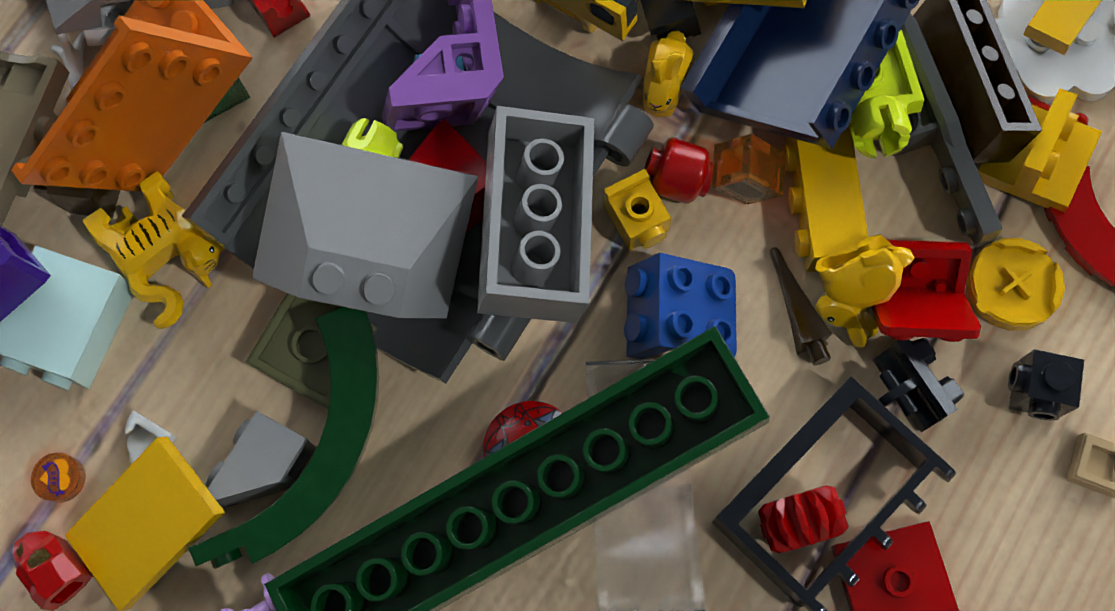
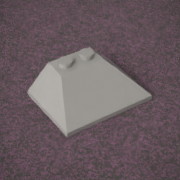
M281 132L252 279L299 298L396 318H447L478 176Z

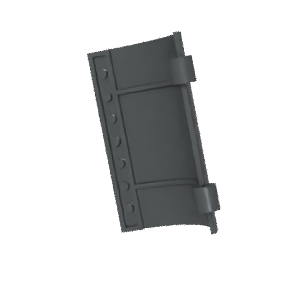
M341 0L182 217L254 270L281 132L342 145L349 129L357 120L362 118L369 120L362 136L367 135L374 120L383 124L382 112L389 87L414 63L415 55L423 54L439 36L453 35V22L458 21L455 5L449 6L447 0ZM494 12L504 78L489 105L474 124L452 127L487 162L488 132L497 106L594 118L593 177L605 158L617 165L629 166L654 127L648 115L637 107L628 104L643 78L638 73L608 69L572 57L532 37ZM434 128L396 132L398 142L403 144V150L399 158L409 160ZM483 220L465 234L447 318H396L367 312L371 324L378 328L374 334L378 350L445 384L472 343L487 354L505 361L531 320L530 318L477 313Z

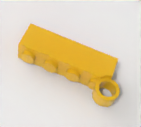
M849 127L840 134L833 149L787 136V144L783 145L782 158L785 172L791 171L793 187H789L788 192L789 208L791 214H798L800 230L795 231V251L798 258H804L806 273L817 272L815 266L820 258L824 256L832 258L842 252L856 248L860 241L869 237L854 143Z

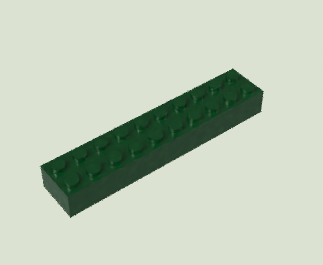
M714 326L264 585L276 611H439L769 423L770 416L718 329Z

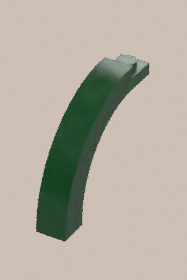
M342 307L315 318L326 346L331 380L330 404L320 442L300 477L274 504L254 518L189 547L188 549L195 566L211 561L214 569L243 557L239 549L242 546L245 547L253 564L278 551L305 532L340 496L355 473L366 450L378 404V351L373 327L367 311Z

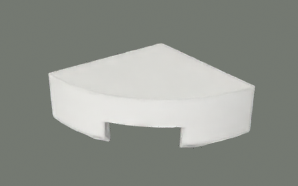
M134 410L129 416L125 427L127 449L131 464L156 438L168 436L172 443L177 438Z

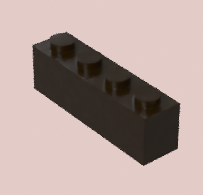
M925 0L913 17L919 25L959 118L964 138L974 163H1009L1042 129L987 0Z

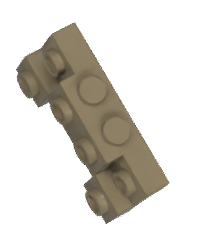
M0 51L1 226H3L15 196L26 198L31 187L28 184H21L11 169L15 163H26L58 118L53 110L70 73L58 59L42 55L23 56Z

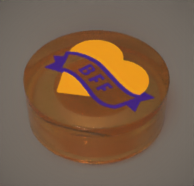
M51 453L41 458L34 466L31 474V485L34 492L40 498L55 503H64L72 500L81 492L86 479L85 469L78 459L70 455Z

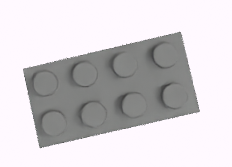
M504 106L496 107L488 132L477 313L576 323L589 305L594 118Z

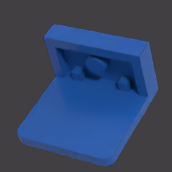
M660 252L628 267L625 279V291L627 293V320L624 326V335L627 340L626 357L643 360L669 350L672 351L716 326L735 357L737 352L736 277L731 269Z

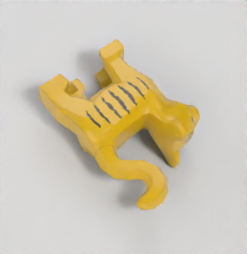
M156 171L140 183V188L148 204L150 214L137 220L126 206L121 209V216L115 224L109 225L110 216L102 208H99L82 221L95 242L112 257L119 270L127 279L130 292L141 302L164 303L165 310L153 322L154 326L158 329H164L175 324L181 317L184 301L180 292L171 286L150 285L148 279L169 260L180 255L182 265L195 275L205 287L210 288L213 285L209 273L219 264V256L224 248L182 217L186 210L172 201L175 196L170 190L169 182Z

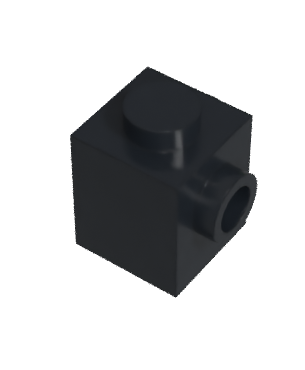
M1036 349L1032 350L1011 367L1008 378V389L1011 391L1009 409L1027 412L1030 417L1035 419L1055 421L1079 408L1084 359Z

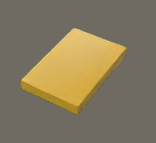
M168 436L158 437L64 536L117 610L124 611L130 609L225 511Z

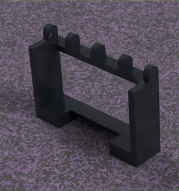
M851 376L721 511L712 523L799 608L805 606L809 611H827L824 605L815 597L836 575L850 587H853L860 580L846 564L869 539L883 550H887L893 544V540L880 527L902 503L917 514H920L926 508V503L914 490L929 473L933 471L941 479L949 482L956 475V472ZM850 407L917 469L805 589L739 523Z

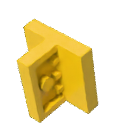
M1059 88L1049 111L1032 105L1042 131L1009 163H982L978 172L983 183L1042 207L1049 208L1051 206L1065 213L1102 134V131L1077 122L1079 115L1070 112L1078 94Z

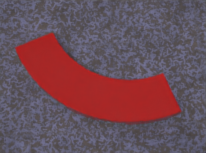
M1087 166L1065 213L1051 206L1043 208L1048 221L1053 222L1058 234L1066 244L1064 249L1075 262L1090 276L1094 274L1115 288V227L1109 222L1096 200L1090 178V166Z

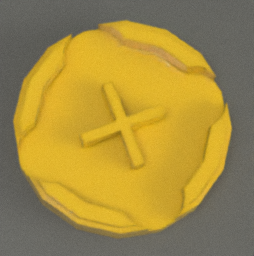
M1002 238L985 247L970 263L966 281L967 297L976 313L991 325L1008 331L1029 330L1044 323L1061 306L1065 292L1063 271L1057 261L1053 263L1052 259L1046 255L1048 251L1039 244L1023 238Z

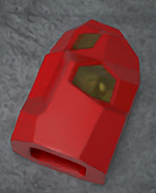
M47 531L29 532L14 543L13 561L17 569L15 574L30 593L31 599L42 610L54 611L66 604L93 577L67 540Z

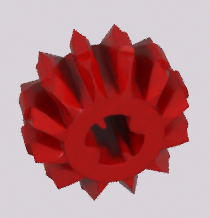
M828 485L763 504L758 510L761 521L759 525L763 538L767 539L770 550L777 553L796 550L838 537L849 528L845 517L847 512L842 499L839 500L836 488Z

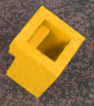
M645 169L604 189L603 206L629 251L640 245L644 249L650 248L667 236L666 232L670 229L671 216L649 181V175ZM642 205L647 210L644 214H636L632 211Z

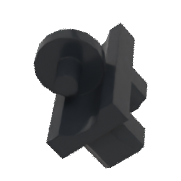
M926 338L914 341L897 340L887 350L873 359V362L881 372L879 377L889 391L880 397L878 401L885 407L897 402L905 416H910L922 433L958 410L955 405L964 397V392L955 379L948 376L939 381L936 379L928 365L936 360V352Z

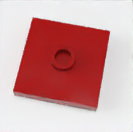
M930 521L885 532L893 540V544L887 550H883L869 539L846 564L860 579L853 587H850L841 579L850 611H959ZM850 541L831 546L834 558Z

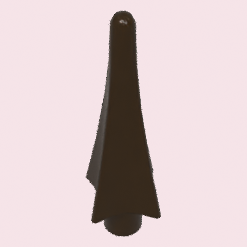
M774 247L770 249V257L783 292L797 355L807 351L814 366L826 363L831 359L826 347L828 345L826 340L832 335V332L802 291L780 250Z

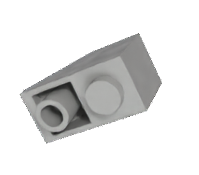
M256 411L251 420L247 419L239 426L233 438L235 446L225 462L221 461L213 468L208 476L206 486L219 505L224 508L288 490L298 479L315 451L316 446L305 437Z

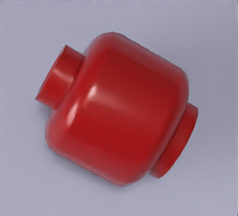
M671 137L662 144L660 149L652 147L644 169L651 176L650 182L658 195L689 204L698 196L705 197L713 180L715 163L710 161V154L706 148Z

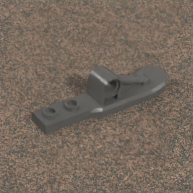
M909 14L900 30H902L925 100L921 112L908 114L912 126L908 145L900 152L893 154V156L931 145L941 165L939 169L941 185L947 195L953 194L959 208L956 211L959 228L965 237L971 236L974 246L977 248L994 242L1003 228L968 149L959 118L916 19ZM874 140L877 148L882 151L879 140Z

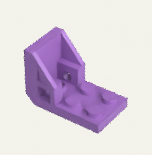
M447 0L449 6L455 5L458 21L453 22V35L439 36L389 87L382 112V122L384 125L391 128L394 132L435 128L444 119L451 126L470 125L476 122L489 105L504 78L492 0ZM460 56H463L464 71L460 70L456 65V59Z

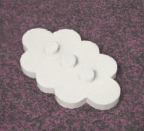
M1045 0L1002 1L998 9V19H995L1027 95L1049 104L1053 103L1059 88L1078 94L1077 98L1084 101H1096L1105 97L1115 87V0H1103L1065 55L1023 35L1028 23Z

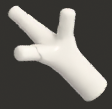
M83 31L78 35L73 45L69 41L67 34L62 33L58 35L62 47L56 44L51 47V51L61 57L66 69L70 72L68 81L71 90L85 72L83 55L86 38Z

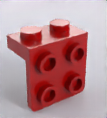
M888 240L893 246L910 249L915 258L910 265L903 268L901 284L890 300L871 306L879 331L897 340L930 337L948 342H959L963 339L979 338L981 325L964 294L972 256V249L968 242Z

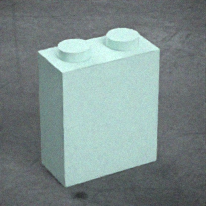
M35 245L32 254L51 276L45 284L0 322V357H2L0 366L27 376L30 368L44 374L41 381L63 390L69 391L72 383L90 389L133 294L130 292L128 281L120 274Z

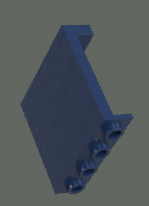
M807 0L805 8L730 3L686 76L680 90L700 113L833 149L840 134L849 126L852 113L864 92L871 87L875 73L888 50L895 45L899 31L908 15L918 5L920 0Z

